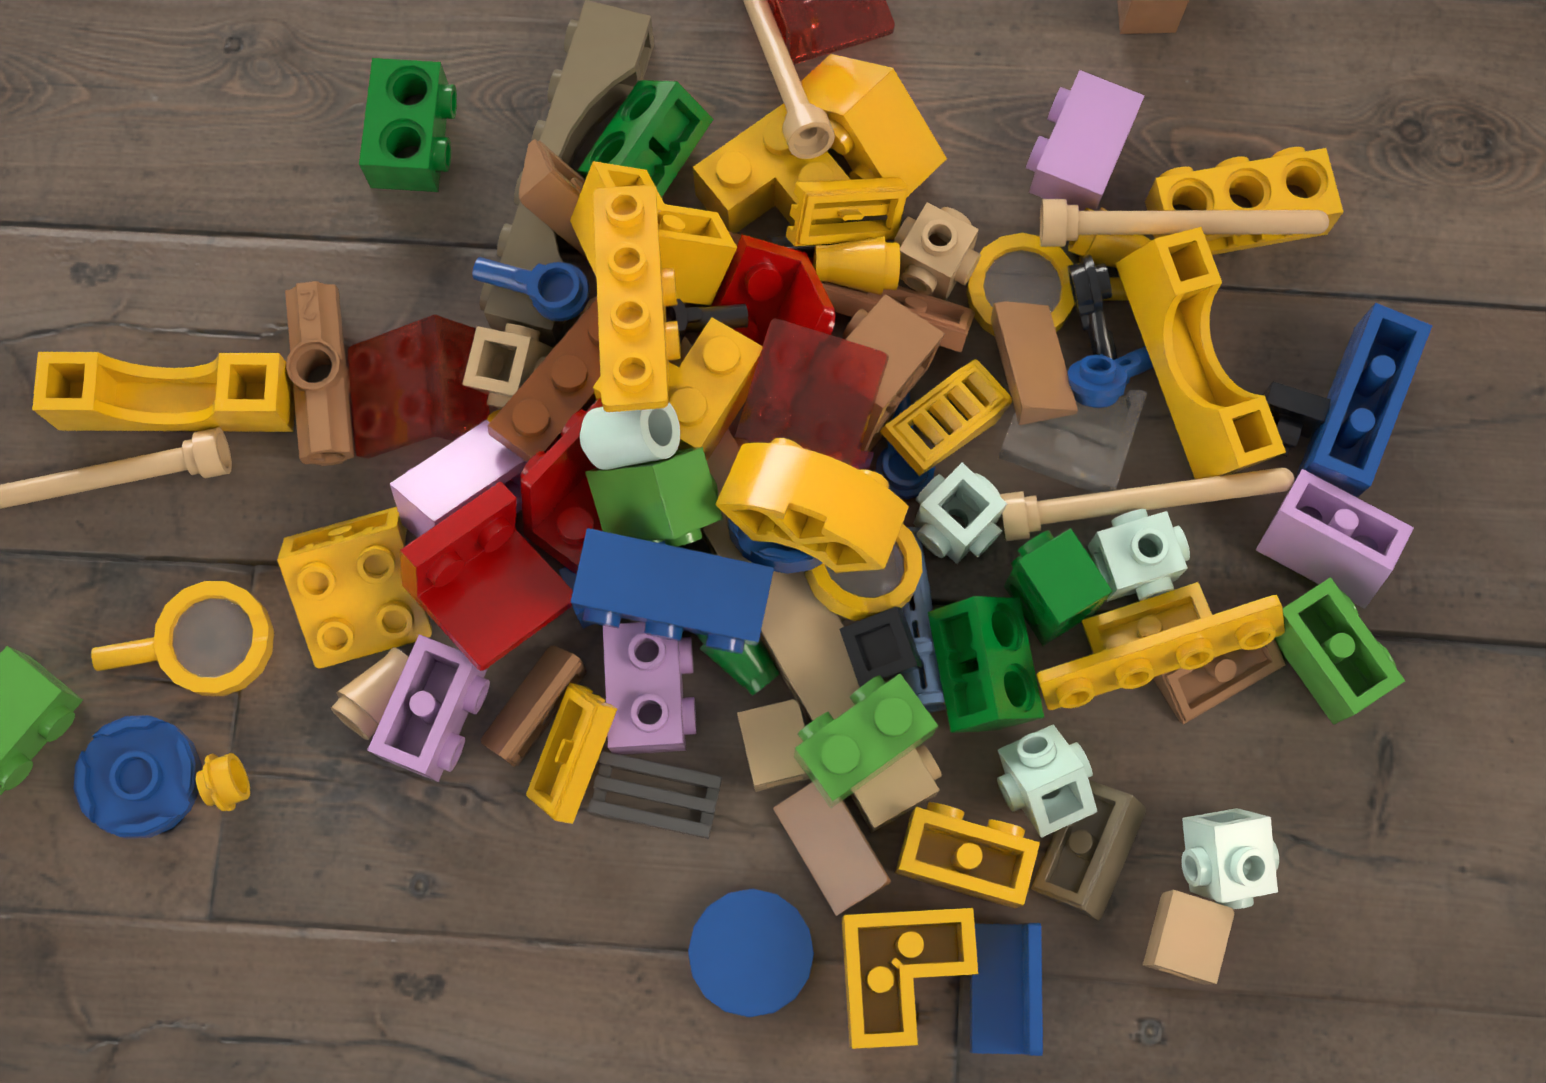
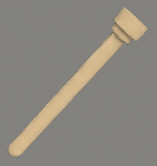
M743 0L788 112L782 131L789 150L794 156L801 159L818 157L825 153L834 142L835 134L829 118L823 109L809 103L768 1Z
M1042 199L1040 207V246L1065 247L1066 241H1077L1078 235H1171L1202 227L1204 234H1321L1328 228L1329 218L1325 212L1320 210L1079 211L1078 205H1067L1066 199Z
M218 427L194 432L192 439L184 440L180 448L1 484L0 509L186 470L191 475L201 474L205 479L230 474L232 461L229 445L224 432Z
M1274 468L1037 501L1036 495L1024 497V491L1000 494V497L1007 503L1002 513L1006 541L1029 539V532L1041 531V525L1123 514L1138 509L1153 510L1285 492L1292 488L1295 479L1289 469Z

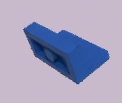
M1041 923L975 924L978 974L970 975V1053L1043 1056Z

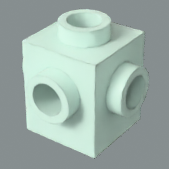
M963 463L946 479L941 474L935 476L915 499L920 504L913 523L916 527L921 528L917 532V536L929 551L940 558L947 555L958 564L969 551L979 557L1002 532L996 523L1007 503L1000 497L998 490L989 480L980 474H974ZM950 515L961 517L965 523V529Z
M1138 509L1122 514L1111 521L1113 527L1098 531L1089 543L1088 548L1093 562L1113 591L1107 598V602L1137 593L1139 601L1173 591L1174 586L1172 582L1176 581L1188 569L1185 561L1190 559V551L1186 536L1180 526H1172L1167 511L1148 516L1146 509Z
M1054 724L1037 732L1030 733L1022 739L998 749L1005 772L1004 775L997 778L1001 793L1012 812L1019 809L1023 810L1041 838L1098 812L1088 779L1093 776L1089 760L1082 747L1077 742L1069 745Z
M1235 808L1182 818L1185 851L1182 854V870L1185 879L1189 883L1190 892L1215 900V903L1231 907L1232 909L1250 907L1254 905L1253 897L1278 892L1276 870L1279 866V853L1273 841L1271 817Z

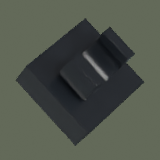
M1272 381L1262 395L1266 397L1286 453L1281 455L1287 457L1290 448L1297 446L1300 436L1309 438L1325 422L1331 399Z
M893 607L839 629L859 687L878 675H881L884 681L893 679L898 674L903 675L923 667L904 611L900 607Z

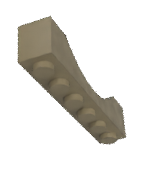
M585 0L579 20H570L564 40V52L568 54L563 69L554 70L548 87V102L551 103L546 121L538 120L532 135V141L534 139L540 140L570 168L576 154L592 131L611 112L623 104L637 81L644 79L655 44L650 15ZM522 171L517 180L514 193V203L518 205L513 223H505L501 230L497 245V256L501 258L500 263L532 271L539 263L547 265L563 261L558 245V234L527 209L519 199ZM487 283L483 285L480 296V309L484 310L491 329L504 332L507 323L540 331L539 341L552 348L562 339L568 320L551 321L541 316L527 294Z

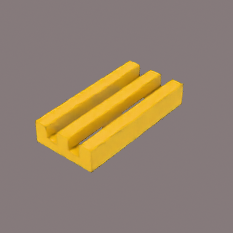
M900 177L796 182L793 194L799 200L798 204H791L790 216L795 222L794 226H787L786 238L794 246L845 243L884 236L885 240H894L900 229L909 186ZM887 215V220L811 225V221L814 219L842 218L844 221L861 220L864 216Z
M569 683V686H567L526 796L552 819L571 824L575 820L617 712L615 706L604 703L605 699L599 695L592 694L593 691L590 688L574 683Z

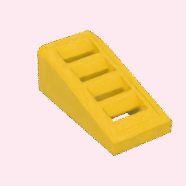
M974 359L887 423L880 433L914 471L921 476L996 424L1012 404V397L980 361ZM949 400L953 402V404L962 412V414L968 419V421L965 420V418L956 410V408L949 402ZM930 413H932L936 417V419L946 428L950 435H948L945 432V430L936 422V420L930 415ZM915 424L935 447L930 449L911 426Z

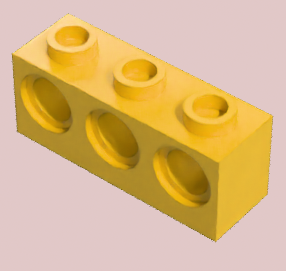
M1290 147L1275 153L1271 158L1249 161L1247 157H1234L1220 162L1215 168L1193 171L1191 167L1186 166L1173 168L1155 178L1145 200L1147 211L1175 210L1173 205L1182 204L1190 207L1192 210H1320L1325 212L1329 218V226L1321 234H1204L1212 255L1328 235L1344 212L1326 148L1305 151L1303 147ZM1287 185L1299 186L1306 192L1308 198H1300L1293 195L1287 188ZM1230 195H1241L1247 198L1253 208H1242L1236 205ZM1153 235V236H1154V239H1155V238H1159V237H1163V236H1167V235Z

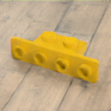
M653 185L599 188L593 192L602 406L606 412L665 408L669 403V360L681 359L678 321L666 322L665 306L677 305L674 268L662 269L656 189Z
M1196 582L1082 620L1093 654L1037 673V679L1048 710L1060 707L1077 708L1090 702L1094 696L1119 688L1135 689L1146 685L1156 676L1180 668L1186 670L1197 669L1211 662L1214 657L1241 648L1244 650L1261 648L1269 644L1275 637L1284 634L1283 608L1278 596L1271 595L1212 615L1200 584Z

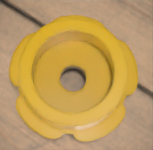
M212 753L205 757L203 770L196 773V785L202 800L208 806L216 805L221 811L234 810L236 803L247 800L250 797V784L243 764L234 753L221 757Z

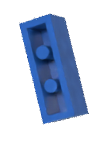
M1375 303L1354 327L1327 396L1331 401L1325 422L1312 434L1295 480L1301 470L1304 469L1357 498L1372 485L1432 325L1378 303Z
M587 528L570 603L574 608L584 610L582 620L589 623L619 628L621 618L645 622L644 634L681 641L683 631L706 635V647L743 654L744 644L756 646L759 643L774 568Z

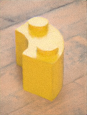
M775 438L771 443L742 444L715 504L752 541L774 542L796 548L820 560L835 573L885 569L909 508L902 499L888 489L889 483L882 475L871 470H858L832 457L803 449L796 442L786 438Z

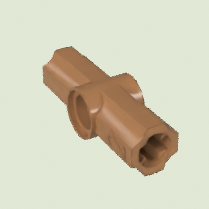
M318 281L297 283L294 288L286 290L285 295L290 354L287 357L286 370L293 382L299 459L303 464H317L321 466L343 464L347 459L354 458L349 403L352 377L345 360L339 289L335 284H323ZM321 365L332 366L331 372L323 381L308 383V377L316 367Z

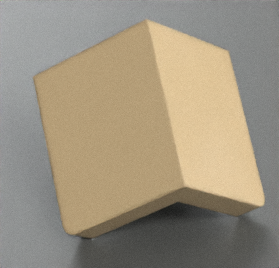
M792 699L737 712L755 792L809 779L794 758L795 747L803 742L798 736V732L805 727L797 700Z
M1177 890L1163 892L1157 908L1143 966L1203 985L1217 984L1234 918V910L1231 907Z

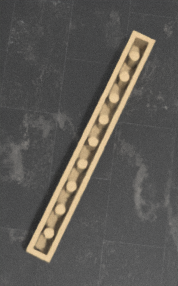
M597 296L588 301L584 310L578 314V318L583 315ZM685 336L680 344L681 359L669 360L670 363L677 367L681 365L692 348V345ZM729 429L707 461L710 474L717 484L718 497L742 444L748 443L742 434L733 438ZM722 511V520L700 528L702 539L712 555L752 563L742 556L730 540L726 515ZM773 571L760 638L794 699L799 702L800 709L808 723L826 712H829L835 720L855 705L849 697L860 688L839 630L844 627L842 621L847 618L831 612L814 596L805 577V571L789 574ZM922 744L850 796L872 833L935 797L940 791L935 780L942 777V774L932 754Z

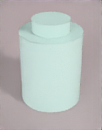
M670 402L667 407L659 409L606 412L603 406L594 408L585 415L580 431V444L584 453L593 465L602 470L670 458L677 451L680 442V424Z

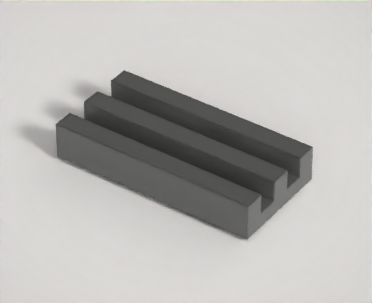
M605 751L601 752L599 771L595 777L594 792L588 807L590 814L705 839L710 838L722 777ZM614 768L706 788V797L700 798L611 778L612 770ZM607 792L701 811L700 823L606 803Z

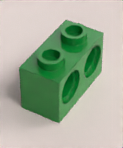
M372 58L359 166L370 188L439 192L441 172H448L451 164V142L449 137H445L447 119H455L457 111L456 86L448 83L441 62ZM417 94L425 95L424 99L417 104H403L410 96ZM406 147H420L418 152L412 157L405 159L397 158L398 153Z
M638 80L577 172L586 179L593 161L644 169L648 171L662 198L714 119L678 81Z
M1071 528L1055 538L1049 530L1045 531L1018 549L1020 556L1011 563L1013 570L1004 584V588L1011 598H1020L1024 618L1042 646L1082 623V620L1092 617L1113 592Z
M973 596L928 612L951 733L998 731L1045 718L1020 598Z

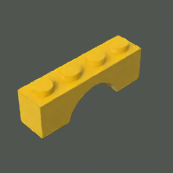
M1202 227L1155 238L1115 263L1194 478L1201 479L1229 475L1286 453L1265 395L1247 392L1236 385L1225 373L1215 354L1210 334V311L1214 296L1221 286L1222 280Z
M38 352L32 410L57 430L203 431L219 427L222 431L293 432L295 401L293 382L286 370L287 362L280 353H219L214 361L204 365L165 368L128 363L99 352Z

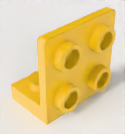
M397 507L284 538L277 561L316 668H325L389 650L393 647L396 648L414 643L419 634L427 638L431 637L432 626L428 614L402 586L400 549L405 547L407 528L401 523Z

